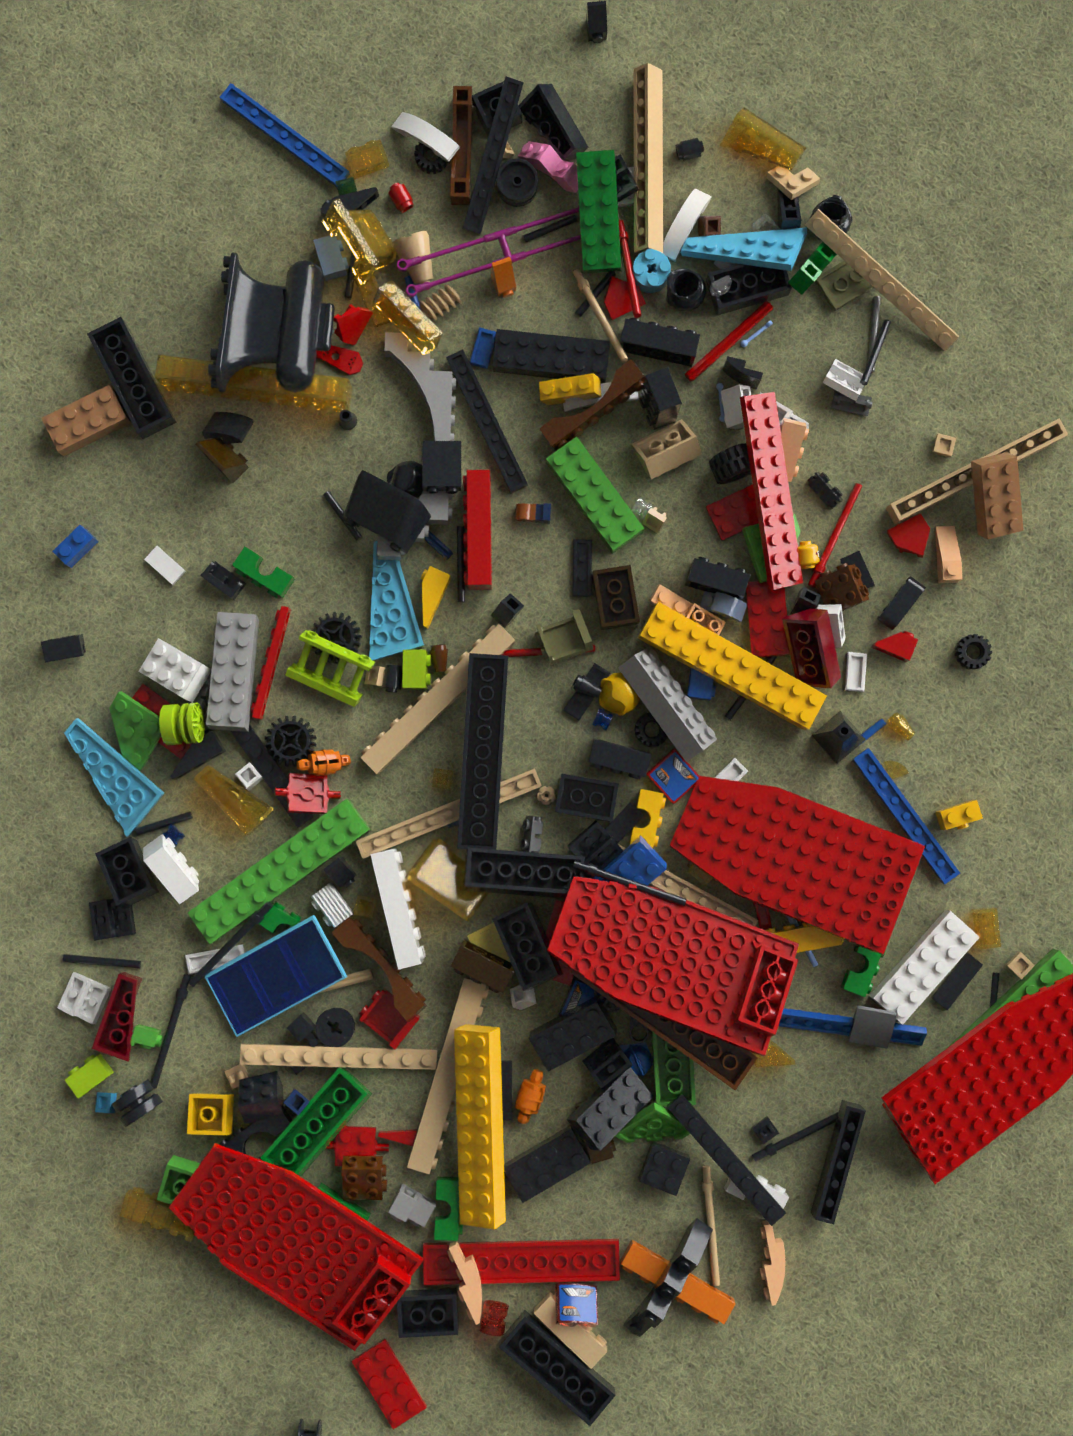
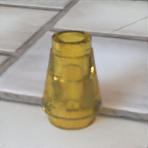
M896 712L887 720L888 728L906 740L914 736L915 732L903 714Z

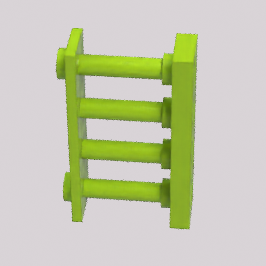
M305 630L299 636V640L305 642L297 664L293 663L287 669L285 676L356 707L363 695L357 689L364 670L370 671L375 661L366 655H359L324 639L314 631ZM312 646L323 650L314 672L305 667ZM329 654L340 658L331 680L322 674ZM347 662L358 666L350 687L343 686L340 683Z

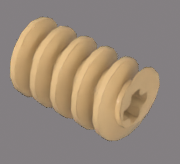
M445 285V291L439 289V295L432 293L433 300L430 297H426V303L423 301L419 302L420 309L430 324V317L436 321L437 313L444 316L443 309L450 312L449 305L456 308L455 301L462 304L456 291L449 285Z

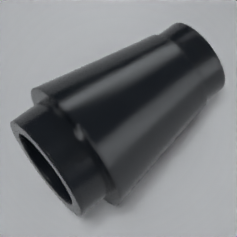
M342 410L340 412L338 421L341 428L345 430L353 429L357 425L356 415L349 410Z
M577 675L572 685V689L575 692L598 698L602 687H599L585 675Z

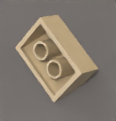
M682 419L631 444L645 472L651 479L659 477L663 473L702 455L697 436Z

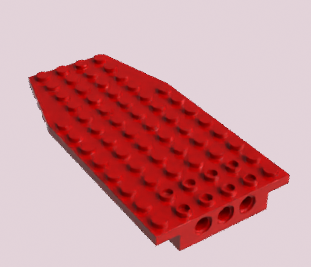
M700 776L696 781L670 843V847L694 863L699 869L709 874L735 895L881 955L885 953L925 848L922 844L779 787Z
M575 876L572 878L547 948L548 953L618 1001L760 1056L766 1055L770 1038L776 1035L798 963V959L795 958L799 946L798 943L686 900L685 906H681L635 890L637 889L635 884H629L627 887L613 881L606 882Z
M1073 973L1055 981L1054 985L1050 987L1044 986L1038 989L1039 992L1032 995H1024L1017 1002L1011 1001L1005 1004L881 1097L884 1102L882 1104L883 1108L906 1146L934 1184L938 1183L1058 1092L1073 1075Z
M216 1143L211 1147L169 1206V1209L186 1226H189L194 1231V1235L208 1246L207 1249L212 1254L215 1253L223 1266L354 1351L361 1343L366 1344L410 1286L411 1276L423 1262V1257L293 1171Z

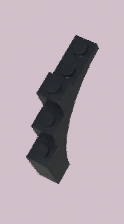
M698 1218L688 1226L677 1250L652 1290L625 1321L624 1327L629 1329L631 1333L640 1337L649 1328L658 1326L664 1320L671 1301L681 1293L689 1273L698 1266L713 1231L711 1227Z

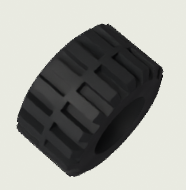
M747 443L727 448L709 460V465L717 484H728L751 474Z

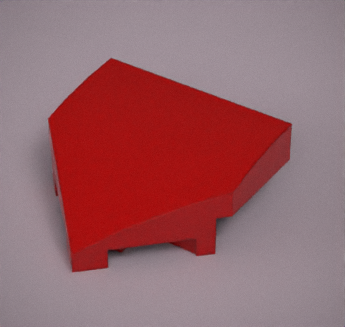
M611 276L610 284L603 300L611 320H614L632 311L628 283ZM636 285L639 306L641 307L646 302L639 286Z
M350 304L344 314L334 316V322L337 323L334 334L340 337L342 342L356 345L373 312L367 308H356Z
M921 513L887 530L889 538L895 547L899 549L900 553L907 552L923 558L929 539L930 527Z

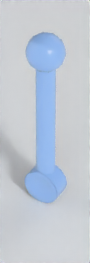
M772 321L767 322L748 339L742 340L740 345L746 347L748 342L773 324Z
M718 383L716 385V388L719 392L721 412L719 420L721 422H725L724 408L721 403V391L724 386L722 383Z

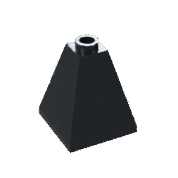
M841 711L811 735L836 764L866 740Z

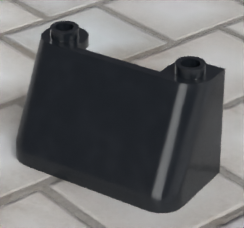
M362 470L356 479L343 518L345 519L344 523L349 527L362 526L386 539L390 543L389 547L398 553L402 551L407 554L431 518V514L416 497Z

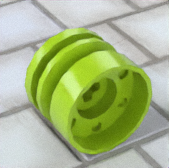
M198 702L184 703L182 706L179 704L162 706L159 725L161 737L166 745L182 744L183 740L186 744L202 742L205 733L203 710Z

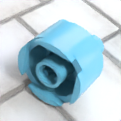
M647 249L640 253L633 263L635 284L639 286L640 291L654 293L661 291L666 286L667 275L671 271V264L668 258L662 252L654 249Z

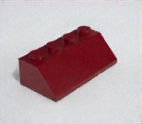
M807 609L784 617L782 620L795 678L811 687L831 689L841 678L828 610Z

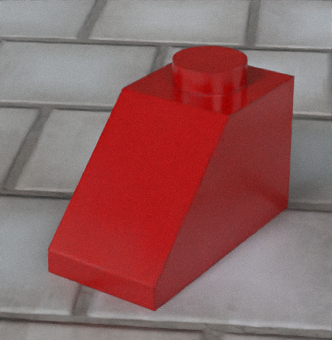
M903 631V633L899 632L873 643L871 648L908 662L912 657L918 639L914 638V634Z

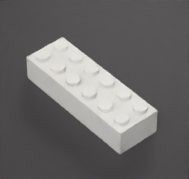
M395 848L370 854L398 970L419 965L424 961L426 953L424 946L419 944L421 932L419 927H415L414 920L417 919L415 908L410 907L409 901L412 900L410 889L406 890L405 882L408 879L406 871L401 869L400 863H403L401 851L397 852Z
M945 910L869 996L884 1010L896 1012V1021L903 1025L980 937L954 913Z

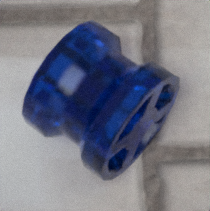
M599 708L592 725L600 726L602 730L606 731L614 714L611 712L606 713L604 709Z
M170 824L168 830L162 833L166 839L169 837L175 845L174 848L178 845V841L185 837V834L180 832L173 824Z

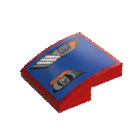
M675 748L646 773L672 804H675L700 778L697 772Z

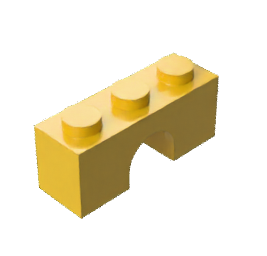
M591 373L539 382L540 401L546 405L566 403L565 399L581 398L583 400L600 398V378Z
M644 789L639 790L636 808L643 809L648 813L649 823L644 828H632L629 845L641 835L652 848L657 847L659 836L656 835L657 828H661L662 817L659 816L660 809H664L666 798H663L664 793Z

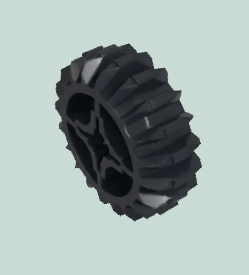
M333 612V618H330L327 613L325 614L327 620L324 621L320 617L319 621L321 624H313L318 629L317 631H311L316 632L318 636L321 637V634L324 633L328 640L332 642L333 639L328 633L332 635L340 634L338 637L344 643L337 640L333 643L358 653L354 646H361V643L356 641V639H361L362 635L356 634L360 631L359 627L353 628L357 624L356 621L349 623L351 621L350 616H347L344 620V613H340L339 618H337L336 612ZM332 623H342L335 630L326 628ZM346 627L349 628L351 633L350 643L343 638ZM318 648L315 654L320 655L323 650ZM329 654L327 662L331 663L334 658L335 663L338 664L339 658Z
M285 716L286 722L283 723L281 718H278L279 725L277 726L273 722L271 725L274 730L267 729L271 736L264 737L265 740L270 741L264 744L265 748H271L267 751V754L271 755L274 753L271 759L275 761L279 758L278 765L285 761V767H289V762H292L293 767H296V761L302 760L303 757L308 759L307 753L311 754L314 751L310 747L317 746L315 742H311L317 739L316 735H310L314 732V728L307 730L310 723L306 722L302 725L304 719L300 718L296 722V716L292 717V721H289V717ZM287 727L299 728L293 733H287L283 730ZM303 733L307 737L304 750L298 744V740ZM277 734L283 739V743L278 750L275 748ZM286 737L289 739L295 738V745H292L291 743L286 745V743H288ZM288 750H294L299 753L295 756L283 755Z

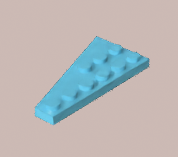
M807 227L689 237L681 249V255L792 271L807 235Z
M374 541L369 654L373 661L403 653V650H413L424 646L400 561L378 560V541Z
M76 718L64 734L74 751L80 756L85 769L91 774L94 784L106 804L110 806L115 814V819L123 827L126 837H129L165 793L84 722Z

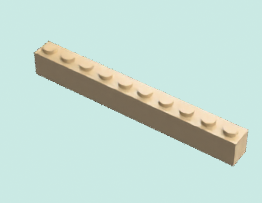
M646 63L633 69L634 180L639 188L634 193V252L638 254L647 249H654L663 253L662 70Z
M1059 418L982 458L1007 452L1017 456L1019 462L1061 441L1068 436V433ZM971 463L886 507L894 525L972 486Z
M500 624L497 626L493 625L486 631L487 636L483 640L479 638L472 645L473 649L469 653L502 655L505 650H508L515 643V639ZM467 651L459 657L458 660L460 662L456 666L451 665L444 672L446 675L442 679L438 678L431 684L432 689L428 693L424 691L417 698L419 702L414 706H408L403 712L405 715L400 720L396 718L389 725L391 727L390 730L386 733L384 731L376 737L377 742L373 746L368 745L362 751L363 756L361 759L377 775L467 689L469 653Z
M464 977L407 1165V1168L430 1174L431 1169L435 1170L438 1158L435 1157L437 1150L441 1151L444 1139H441L442 1131H447L450 1121L446 1119L448 1112L452 1113L455 1101H452L453 1094L456 1093L454 1029L465 1024L475 1025L476 1018H481L484 1008L480 1006L482 999L486 1000L489 988H486V984H477L468 977Z

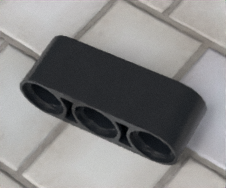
M910 576L904 586H901L894 595V599L884 608V612L877 617V620L890 630H894L926 587Z

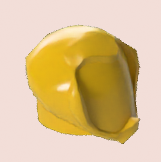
M612 673L607 678L601 680L600 687H602V690L599 694V705L602 708L620 716L634 710L640 698L622 673Z

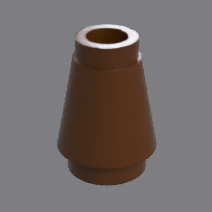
M446 644L431 645L429 652L435 672L446 671L448 657Z

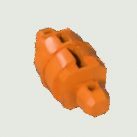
M321 749L313 751L308 755V759L299 760L296 764L297 769L300 771L308 770L309 774H314L315 776H327L341 770V766L349 765L351 759L349 755H340L339 751L334 752L332 749Z
M539 1069L532 1071L531 1079H523L520 1090L517 1093L515 1108L520 1110L517 1119L522 1124L529 1122L530 1114L538 1113L543 1102L546 1085L540 1083L543 1079V1071Z

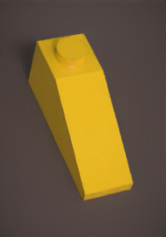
M429 566L428 570L425 569L421 576V580H423V626L426 629L429 628L452 578L451 575L432 566Z

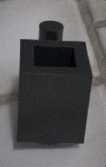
M304 1012L287 1027L299 1042L306 1038L312 1047H315L320 1042L318 1037L312 1032L316 1025Z

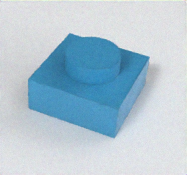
M97 1092L95 1112L115 1113L111 1104L116 1101L117 1093Z

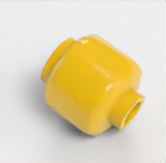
M810 540L799 542L798 554L801 569L814 568L815 564L819 562L818 546L811 544Z

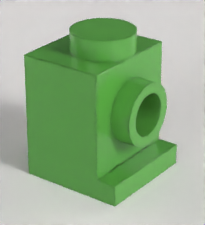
M141 1024L136 1025L132 1035L131 1046L139 1043L140 1047L145 1049H151V1047L155 1046L160 1047L163 1036L160 1035L162 1030Z

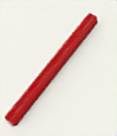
M768 301L764 302L685 373L686 378L689 381H694L773 310L771 303Z

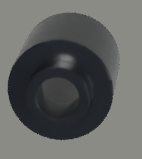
M698 138L681 141L680 144L675 145L678 160L683 159L685 161L698 158L704 152L703 142L699 141Z
M386 665L382 688H386V692L397 693V690H401L402 666Z

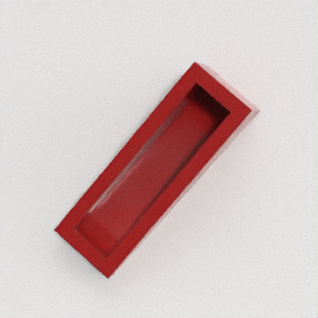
M753 902L757 920H759V928L763 930L772 928L768 908Z
M418 1129L380 1131L378 1137L413 1146Z

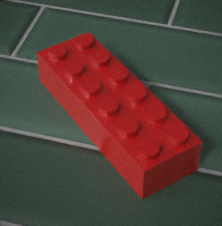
M467 470V476H463L464 491H467V495H463L464 510H467V514H463L464 529H467V533H464V546L467 548V552H464L465 566H468V571H464V583L468 585L469 590H492L490 470Z

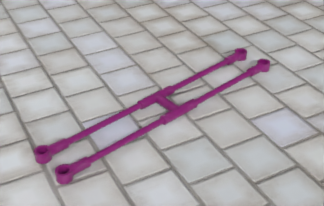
M579 206L578 208L521 226H513L487 234L483 238L429 255L418 256L408 260L400 259L396 267L398 271L405 272L407 268L421 264L423 261L497 239L499 240L504 258L510 257L512 263L526 259L527 256L581 240V235L511 255L505 237L530 227L578 212L580 213ZM500 258V259H498V260H494V261H492V263H493V262H496V261H499V260H502V259H504V258ZM399 263H404L406 267L401 268ZM492 263L430 283L425 282L416 286L410 284L406 288V295L408 297H415L417 293L431 289L433 286L490 269ZM413 288L415 293H409L408 289Z

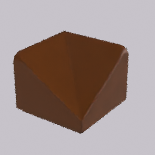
M699 216V236L721 235V216Z

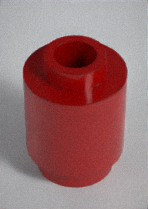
M393 184L389 188L388 195L397 210L404 213L413 208V199L405 185Z

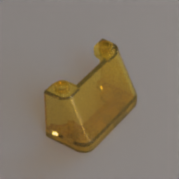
M433 838L405 878L469 922L489 893L463 891L465 861L446 848L448 844L440 838L437 840Z

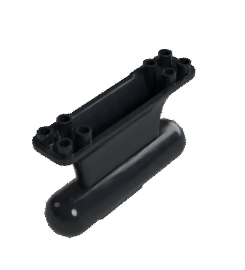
M232 252L231 256H224L223 266L229 269L221 272V281L228 284H224L226 303L218 348H211L210 351L211 360H214L213 364L208 366V375L211 376V388H218L219 392H225L229 380L237 371L251 365L276 363V380L283 389L296 393L309 388L314 379L317 350L329 351L331 348L335 306L332 303H322L324 275L321 268L307 260L296 262L290 266L287 272L286 285L276 286L259 282L250 277L241 267L237 253Z

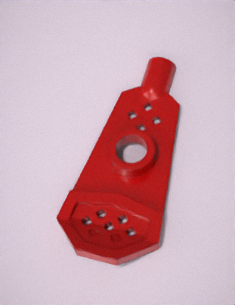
M331 345L329 351L321 352L317 350L316 356L348 375L359 373L364 364L359 352L333 345ZM335 353L339 355L337 360L332 359V355Z

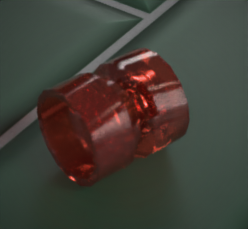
M485 1300L482 1311L484 1317L481 1318L479 1331L491 1336H503L506 1322L503 1319L507 1317L509 1305L500 1301Z

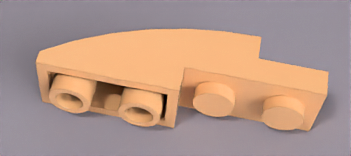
M661 584L657 585L649 600L654 605L657 602L664 604L720 635L726 623L695 603H690Z
M765 1220L762 1221L763 1227H760L761 1238L766 1240L767 1246L763 1247L765 1258L769 1260L762 1261L763 1268L759 1269L761 1279L766 1281L767 1287L763 1288L765 1299L769 1300L773 1306L776 1305L783 1287L785 1249L783 1240L781 1238L775 1239L773 1226Z
M458 1241L450 1243L449 1251L447 1252L452 1262L455 1261L458 1267L456 1272L459 1279L464 1280L460 1282L457 1292L462 1302L465 1301L468 1307L466 1312L469 1319L474 1320L477 1325L480 1323L482 1311V1285L479 1271L473 1255L465 1258Z

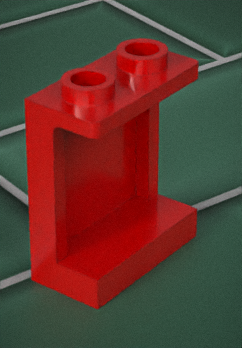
M385 988L382 991L378 989L371 998L373 1003L369 1007L365 1005L359 1013L362 1016L359 1021L361 1023L364 1022L389 1042L393 1049H396L420 1019V1016L417 1015L410 1022L406 1021L394 1007V995Z

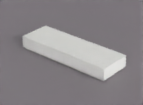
M243 944L234 946L211 970H215L244 954ZM220 949L185 955L188 974L197 973Z

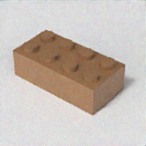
M110 384L41 418L57 451L62 456H66L132 423L116 390Z
M1005 452L971 461L978 535L989 540L1024 531L1017 456Z

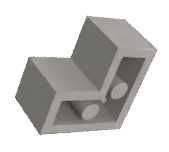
M402 1183L388 1213L391 1214V1218L398 1222H406L407 1219H410L409 1222L413 1225L425 1227L437 1202Z

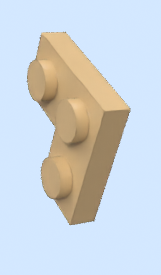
M782 164L768 171L766 177L791 200L817 186L820 182V178L808 167L793 175Z

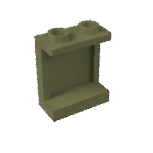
M579 609L572 611L573 617L543 628H541L540 624L536 625L537 632H535L537 642H542L544 647L541 648L544 660H549L550 665L593 650L592 640Z

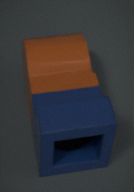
M550 503L516 504L515 520L550 524Z
M294 1088L283 1103L299 1116L310 1101Z

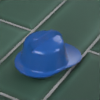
M646 1042L619 1045L633 1064L631 1068L637 1076H644L653 1065V1059Z

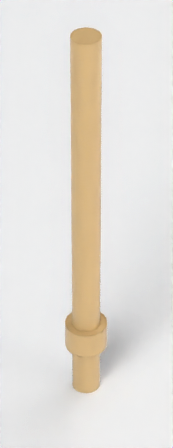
M579 269L574 270L573 274L578 282V288L586 296L622 363L628 361V357L591 292L588 280L584 279Z
M702 1166V1191L705 1194L707 1225L713 1229L709 1238L712 1285L719 1286L720 1278L712 1196L714 1185L713 1181H711L710 1166Z

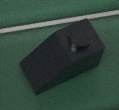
M606 1L587 2L586 25L588 42L601 43L607 40Z
M343 857L337 858L323 869L339 888L342 886L347 888L355 882L354 877L357 876Z

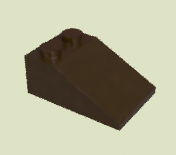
M221 438L198 441L195 444L232 483L249 468L246 464L248 460L241 453L237 455L233 451L235 447L232 444H224Z

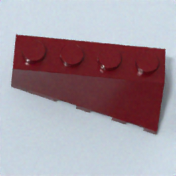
M126 972L118 974L92 1049L129 1062L136 995L142 978Z

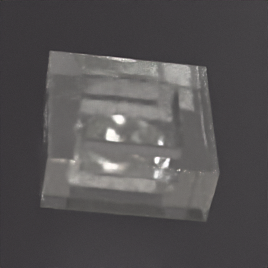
M729 275L711 283L709 290L712 296L716 294L723 295L729 291L732 283Z

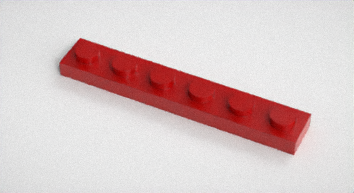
M281 606V609L276 612V628H273L271 631V647L268 646L265 658H267L266 665L262 666L260 676H263L261 684L258 683L255 692L258 695L257 700L252 703L250 711L253 713L252 717L256 719H263L291 613L289 607Z

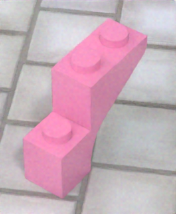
M528 141L522 147V151L518 155L520 159L527 160L534 168L553 178L565 191L577 192L578 176L575 163L563 161L548 144Z

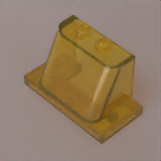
M339 198L332 201L322 222L331 237L337 236L341 232L357 258L352 271L361 285L366 284L375 270L390 265L396 259V251L393 248L392 240L371 210H346Z

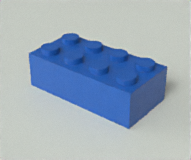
M640 835L603 870L649 885L666 870L667 863ZM594 876L591 878L598 879L599 881L609 882V880L603 879L598 876Z

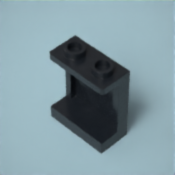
M423 441V491H427L429 494H436L438 491L456 494L458 491H461V441Z

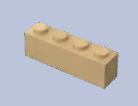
M549 1291L534 1308V1315L590 1369L607 1353L606 1340L599 1334L596 1336L591 1331L592 1327L586 1321L560 1320V1299L557 1293L553 1295Z

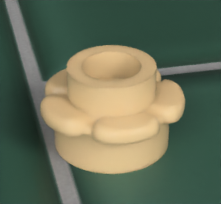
M543 786L539 789V793H537V799L542 804L549 805L550 802H554L556 799L555 790L550 786Z

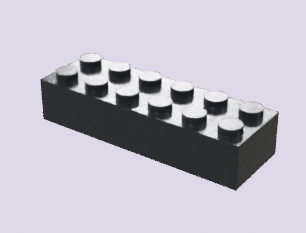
M119 317L87 333L137 434L142 439H145L177 423L123 318Z
M497 329L493 372L555 379L594 373L600 378L601 383H606L610 341Z
M468 847L465 856L463 891L566 898L572 878L574 876L584 878L583 871L572 867L575 860L584 863L585 856Z
M526 1310L521 1313L499 1340V1348L589 1426L593 1424L616 1396L615 1387L593 1368L590 1369L569 1347Z

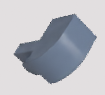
M705 591L700 607L725 619L742 622L747 604L738 598L724 593Z

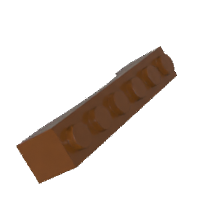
M453 86V141L460 148L452 157L451 205H469L472 86Z
M630 359L616 370L609 389L595 405L576 415L554 417L539 428L554 450L557 451L573 438L581 436L586 428L597 424L602 416L610 414L618 404L626 402L635 391L642 390L645 376L634 361Z
M348 917L332 934L343 947L365 953L382 967L392 986L394 1007L406 1021L410 1022L427 1007L425 1003L426 998L420 991L417 993L412 988L414 984L407 976L405 978L402 977L399 973L401 969L398 970L395 962L390 963L387 959L389 956L382 947L378 949L374 944L376 942L374 937L362 930L364 927L357 918L353 920Z

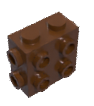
M844 563L836 567L837 571L833 573L830 570L820 574L821 578L815 580L816 591L821 595L823 605L841 604L842 611L870 600L868 589L861 580V572L855 564L848 565Z
M343 1156L341 1169L343 1200H383V1192H387V1180H384V1177L387 1175V1164H383V1156Z

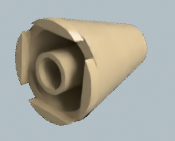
M427 231L411 234L412 236H404L392 242L393 248L400 259L408 260L431 254ZM431 259L407 268L415 285L425 282L430 283V280L433 279Z

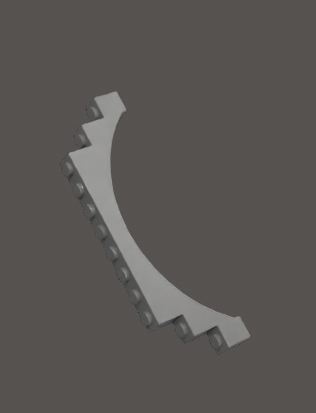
M385 332V357H391L398 363L420 390L432 419L435 441H454V433H451V426H455V415H451V408H455L456 397L452 396V390H456V378H452L451 371H434V359H430V352H409L412 351V340H408V333ZM423 491L418 500L424 504L431 514L427 524L448 525V519H452V508L449 507V500L453 499V494H448L446 491L429 494L427 491ZM425 525L415 542L425 543V537H428L429 525ZM378 537V560L401 561V555H405V553L402 551L398 553L389 547L390 543L386 539Z

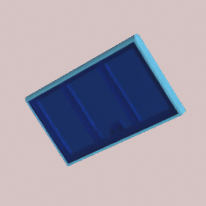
M314 915L205 975V979L236 1037L347 977Z

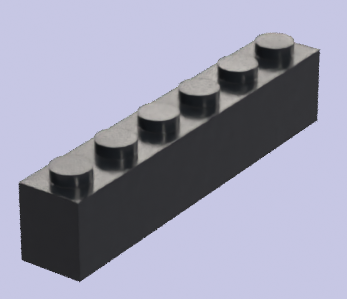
M845 1100L841 1101L811 1208V1214L815 1220L833 1225L835 1223L866 1112L860 1104Z

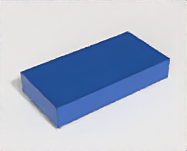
M479 327L470 365L488 369L496 340L495 331Z

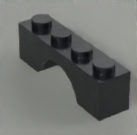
M284 1108V1115L249 1123L250 1126L245 1129L240 1127L233 1133L234 1137L228 1141L226 1138L219 1145L246 1154L245 1146L250 1135L256 1132H268L277 1136L289 1126L293 1119Z

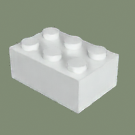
M158 638L139 672L193 703L212 669Z
M162 834L143 847V861L175 900L181 904L199 891V880L197 878L199 875L194 867H189L186 864L185 856L181 852L177 853L172 840L169 837L166 839Z

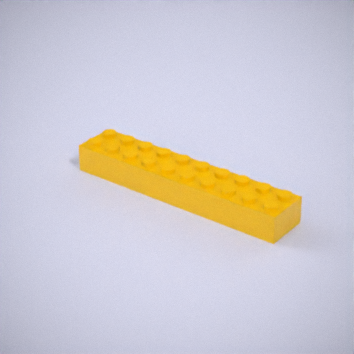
M660 602L655 604L637 637L802 730L810 729L827 697L822 692Z
M465 1024L454 1029L460 1224L495 1230L506 1222L500 1027Z

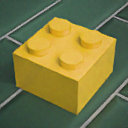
M189 1094L187 1134H232L234 1094Z

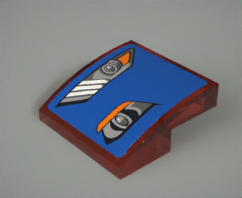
M580 1283L555 1284L556 1324L570 1327L582 1325L594 1328L599 1325L596 1285Z

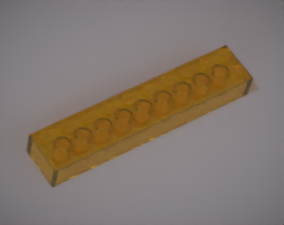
M158 355L155 378L167 391L183 389V392L189 394L199 391L206 396H213L214 393L221 394L223 398L239 396V399L251 401V398H255L262 403H270L271 400L285 406L288 403H294L297 407L307 408V405L315 406L314 408L318 410H326V408H333L335 412L350 410L353 388L348 378L314 374L313 382L309 388L294 393L283 389L278 384L275 376L276 369L248 366L237 371L231 377L225 392H219L218 388H211V376L208 375V366L213 364V361Z

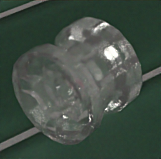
M640 496L631 511L633 514L639 515L641 520H644L653 504L645 502L644 498Z

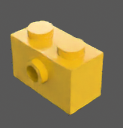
M971 800L935 812L941 830L955 827L960 830L969 827L968 823L983 819L977 800Z

